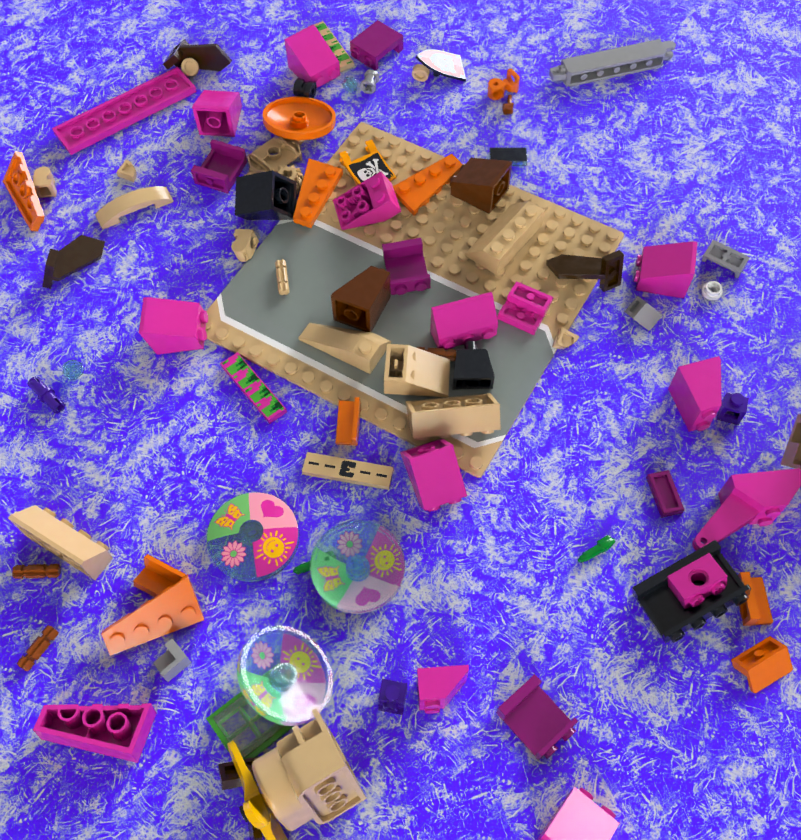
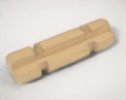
M283 259L277 260L275 266L278 291L280 295H288L289 284L286 261Z

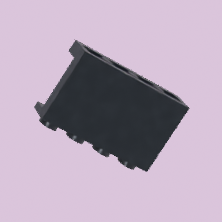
M714 540L632 587V591L663 641L667 643L671 640L674 643L685 636L684 632L689 629L697 630L707 623L705 620L710 617L718 618L725 614L729 606L733 604L739 606L749 599L748 595L751 588L748 584L744 585L722 555L721 546ZM710 553L726 573L727 586L720 594H711L706 597L700 605L684 609L668 587L667 576ZM696 580L693 582V584L697 586L705 584L703 581Z

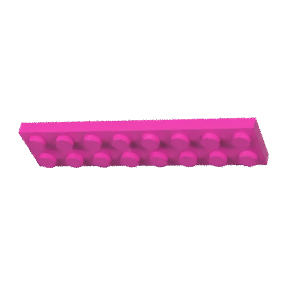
M176 67L52 128L65 149L72 155L196 93V87Z

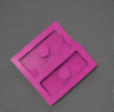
M516 281L507 296L505 304L499 311L497 319L535 335L553 301V297Z

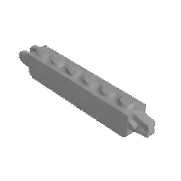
M660 39L562 59L561 65L550 68L549 76L552 81H563L566 86L572 87L661 68L663 61L673 57L671 50L675 49L676 43L673 41L661 42Z

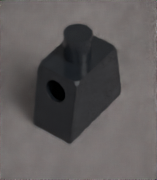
M475 341L465 342V349L457 350L452 390L493 389L495 377L488 351L486 349H477Z

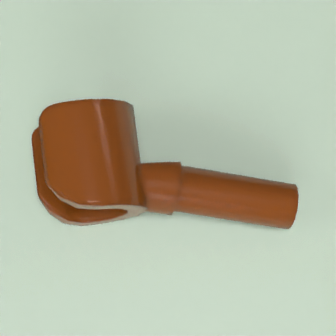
M508 95L507 103L503 104L504 115L513 114L514 103H512V95Z

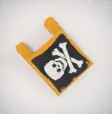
M373 140L365 142L367 145L365 150L368 154L354 161H351L346 151L339 153L341 157L339 158L340 163L345 166L357 185L380 171L389 181L396 179L395 174L378 152Z

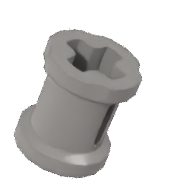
M369 69L364 74L365 79L361 82L360 88L364 93L372 94L376 90L379 74L375 70Z

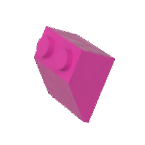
M469 665L417 668L419 711L425 710L426 714L439 713L440 709H444L466 683Z

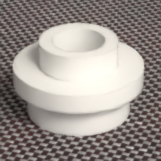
M709 281L702 287L703 296L709 300H717L723 293L722 286L717 281Z

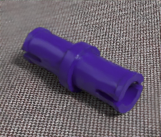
M38 376L32 377L28 381L27 385L38 395V399L46 403L54 413L57 414L58 411L64 410L66 404Z

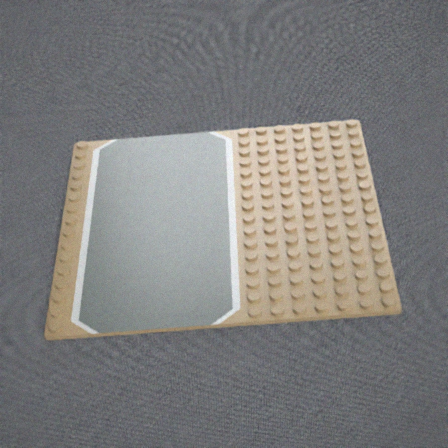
M360 122L326 163L342 168L343 175L312 228L296 224L294 220H280L256 249L252 258L243 265L208 308V323H206L205 329L207 339L233 353L238 352L241 357L336 406H339V400L355 401V397H360V418L414 446H419L440 438L433 436L429 437L428 440H417L412 437L406 401L446 397L384 394L386 352L371 374L299 340V336L309 323L359 330L333 320L332 293L370 266L386 270L382 244L421 238L427 272L430 274L431 288L424 291L407 292L403 295H391L371 332L391 341V344L410 345L416 348L425 347L427 350L428 348H437L430 332L431 307L492 292L498 316L516 281L552 296L553 301L535 335L498 320L496 336L490 339L475 341L477 349H486L488 351L495 377L493 389L452 390L455 361H450L448 397L491 393L500 404L501 430H494V433L491 434L473 432L470 436L453 434L449 438H442L453 444L459 468L477 478H481L556 353L557 348L552 347L558 329L561 327L567 330L570 329L599 280L558 279L546 265V260L561 254L602 258L616 251L624 237V233L510 184L509 190L492 212L488 214L450 195V183L445 184L437 195L434 194L425 206L422 205L415 216L398 200L401 212L384 222L342 230L333 199L357 186L345 166L340 163V152L346 151L351 161H354L368 154L365 150L367 146L365 142L373 140L378 152L396 176L395 180L390 181L393 186L445 158L409 141ZM530 201L545 210L542 226L498 275L465 256V253L510 205ZM283 259L286 261L289 284L288 295H280L278 291L275 266L277 260ZM463 344L456 346L452 349H455L457 352V350L465 349V347Z

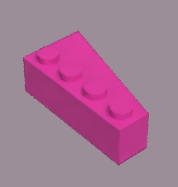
M142 703V705L118 704L117 706H103V704H92V706H79L78 704L44 705L33 731L41 740L138 763L157 713L151 703Z

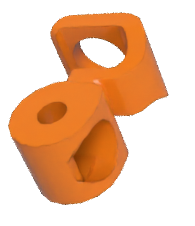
M510 68L507 70V77L503 81L498 78L491 79L488 82V97L492 100H499L504 97L505 90L517 93L520 76Z

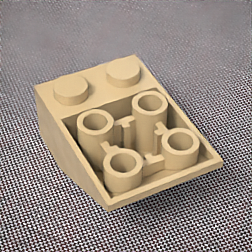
M387 344L384 394L449 396L450 359L410 345Z

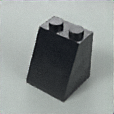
M273 170L236 177L235 215L246 220H293L296 208L297 182Z

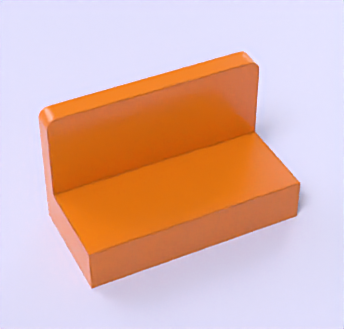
M355 397V401L339 400L336 445L358 446L361 412L360 397Z
M146 554L144 557L145 568L133 580L134 587L156 597L167 587L179 582L186 574Z
M740 572L738 576L744 585L748 584L751 588L748 595L749 599L739 605L743 626L770 625L773 623L762 577H751L750 572Z
M771 636L731 659L733 667L747 676L750 690L753 693L761 691L793 670L787 646Z

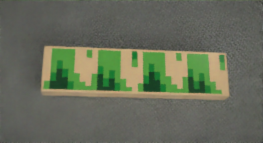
M324 21L314 24L339 60L340 72L353 68V60Z

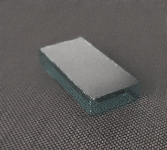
M490 148L489 159L510 161L512 166H527V149Z

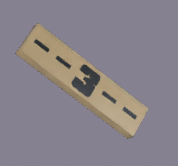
M307 452L302 475L389 490L394 467Z

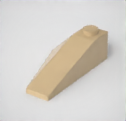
M309 323L299 336L300 341L371 374L386 352L387 344H391V341L371 332Z

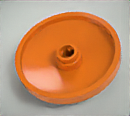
M300 96L285 97L272 101L264 108L263 124L268 131L279 137L291 140H311L323 137L334 129L336 114L333 108L323 101Z

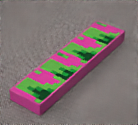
M238 352L220 363L224 371L269 424L287 413L283 404Z

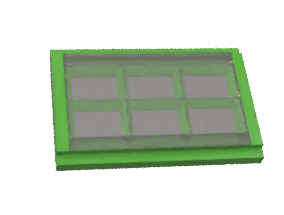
M279 663L261 676L267 678L270 688L277 693H285L290 689L291 679L287 672L279 669ZM242 691L206 718L227 750V743L234 740L243 759L257 757L295 726L277 724L264 718L251 707Z

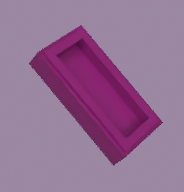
M666 470L647 475L646 479L661 518L683 513L685 509L670 471Z

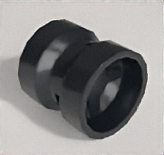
M297 78L294 83L293 94L300 97L314 98L317 85L315 82H306L304 79Z

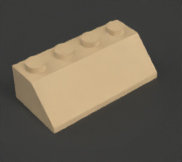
M530 201L510 205L465 253V256L498 275L542 226L545 210Z
M491 393L406 401L410 433L417 440H428L429 437L433 436L449 438L453 434L470 436L473 432L491 434L494 433V430H501L500 404Z
M34 505L13 513L8 517L26 537L93 580L99 577L113 559L108 552L110 548L99 540L96 543L90 540L92 537L82 529L77 532L73 529V524L66 519L58 520L55 518L56 514L47 507L42 510Z

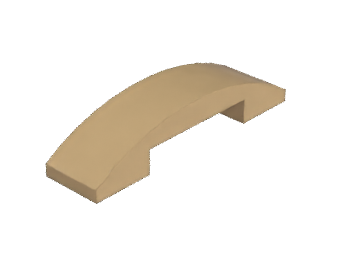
M146 187L115 198L103 206L95 216L103 230L119 224V217L152 204L157 209L174 201L167 187Z

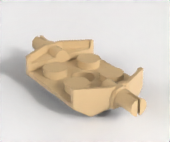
M277 135L247 156L250 168L246 175L272 170L276 171L279 166L285 167V165H289L298 157L302 161L300 144L306 140H291Z

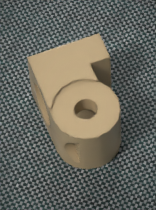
M44 166L37 168L33 175V185L38 198L57 196L55 179L51 170Z
M235 229L233 236L236 240L232 243L231 248L240 262H246L252 258L259 240L253 229Z

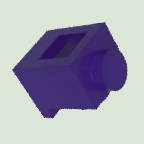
M726 393L721 400L722 406L718 411L717 420L739 425L747 412L749 398L744 397L740 393ZM727 411H731V412H735L736 414H735V416H734V415L726 414V412H727Z
M382 679L378 711L403 715L407 683Z

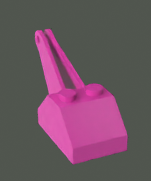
M800 468L731 475L718 493L721 506L692 542L694 550L697 551L714 540L719 543L747 524H759V526L772 524L800 488Z

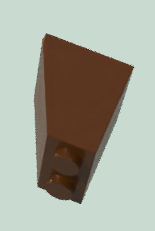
M471 157L466 164L464 163L461 166L460 172L452 177L450 181V195L490 214L509 190L512 162Z
M370 266L333 292L331 295L333 320L361 331L372 332L391 297L390 272L383 268Z

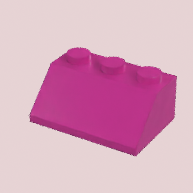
M492 292L431 307L430 332L437 348L448 350L463 345L467 341L490 339L497 335L498 319Z

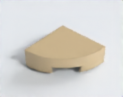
M125 160L116 172L118 177L132 182L135 181L137 175L133 164L129 160Z
M561 327L558 329L552 347L557 349L567 348L573 345L579 336Z

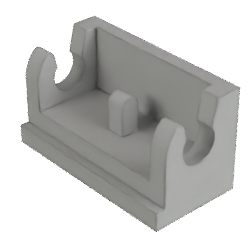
M712 240L703 255L702 261L706 263L708 259L736 273L734 277L738 279L750 257Z

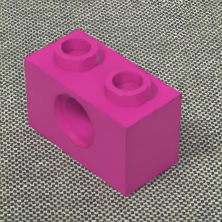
M710 553L667 576L668 587L684 609L700 605L706 597L711 594H720L727 586L726 573ZM696 580L703 581L705 584L697 586L693 584V582Z

